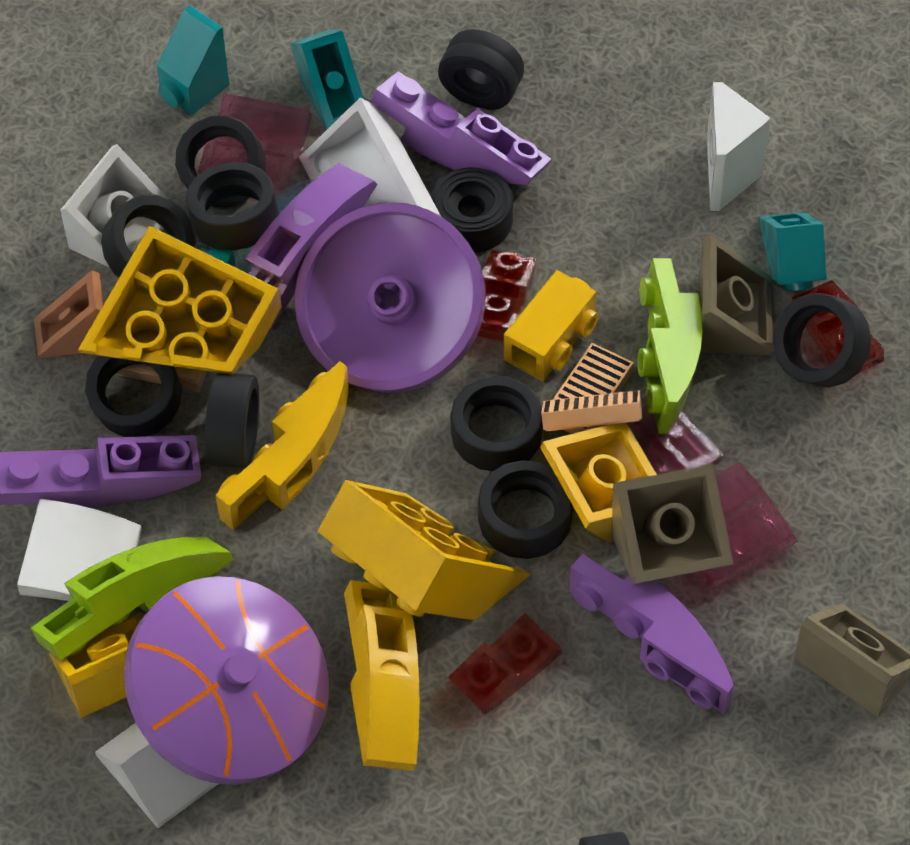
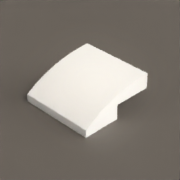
M40 499L17 583L20 595L70 601L72 597L64 583L85 569L113 555L137 547L142 530L141 525L96 509Z

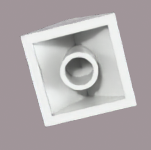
M713 82L707 131L710 211H720L763 175L771 121L770 117L723 82Z
M117 144L108 150L60 210L69 249L107 267L109 265L103 256L101 239L104 226L124 202L138 195L156 194L167 198ZM137 217L129 221L124 229V238L132 255L149 226L160 231L164 228L156 221L144 217Z
M136 723L95 752L100 761L157 828L218 785V783L197 779L171 765L152 748Z

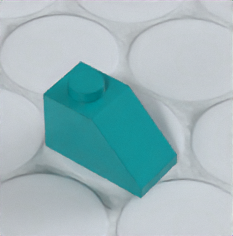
M192 5L184 9L156 65L160 85L159 93L171 107L176 108L180 106L189 114L194 115L230 85L223 27Z
M335 29L289 42L301 82L326 130L359 98L363 99L343 30Z
M805 212L759 216V225L773 280L780 285L785 284V289L791 291L813 288V281L827 280L823 223Z

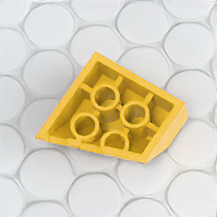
M149 226L78 351L85 354L233 375L259 349L281 310L279 289Z
M344 481L317 531L333 544L331 551L336 556L362 567L365 570L363 577L368 582L378 588L393 592L398 596L396 604L406 612L417 617H423L424 613L475 621L531 575L519 566L511 567L489 561L496 551L481 541L477 542L459 533H454L451 536L455 529V525L407 493L354 481Z

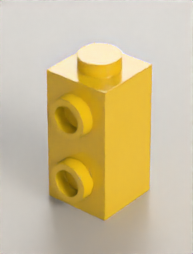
M556 270L504 333V360L542 382L545 381L553 369L558 371L563 369L572 354L573 344L580 336L587 338L597 324L599 314L595 312L597 291L590 288L583 280L575 277L571 278Z

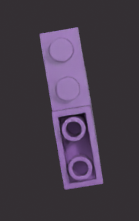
M399 71L376 88L370 101L406 127L400 140L418 153L453 170L467 167L483 168L496 173L507 184L528 185L551 161V158L539 151L533 143L523 140L501 125L495 117L485 114L477 108L465 118L453 106L442 102L423 89L414 79L404 76Z
M338 163L304 188L283 209L247 255L245 260L252 266L248 274L279 289L282 308L268 332L271 331L295 294L299 270L310 247L326 228L336 220L365 205L378 185L374 180Z
M195 435L97 438L96 449L0 452V505L39 503L40 499L94 508L154 498L182 489L201 480Z
M582 553L570 567L569 591L576 602L588 611L594 612L599 610L613 619L615 626L624 635L633 639L642 638L640 660L643 661L645 668L654 677L663 681L668 679L674 681L686 689L687 695L694 703L705 709L713 707L725 715L731 706L734 684L724 660L697 619L674 595L656 580L633 584L629 575L623 580Z

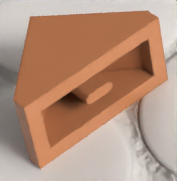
M91 270L34 318L37 357L43 359L79 353L78 348L105 303L100 274Z

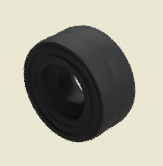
M475 29L461 31L451 39L438 67L439 79L452 96L461 102L487 110H496L506 106L512 100L524 74L522 57L509 42L493 33Z
M467 167L446 174L435 185L431 198L441 217L450 222L462 234L474 253L490 250L503 242L508 236L513 224V196L508 184L499 175L483 168ZM476 204L481 206L484 212L477 217H467L462 215L459 210L464 205Z

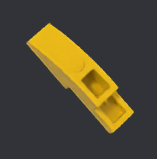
M339 361L327 373L322 372L318 374L310 383L308 390L294 402L284 404L276 413L274 420H272L274 443L264 445L257 452L251 464L238 475L233 474L222 483L216 494L219 519L232 530L237 528L268 499L283 510L315 475L338 435L346 411L349 386L347 366Z
M350 580L344 592L357 669L350 687L363 766L413 771L417 764L420 714L419 667L413 615L402 610L396 604L398 596L390 590L378 588L370 582Z

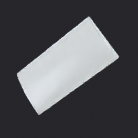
M359 98L299 156L311 182L338 163L374 180L378 185L363 207L379 203H407L420 206L440 215L388 116L377 105L362 98Z

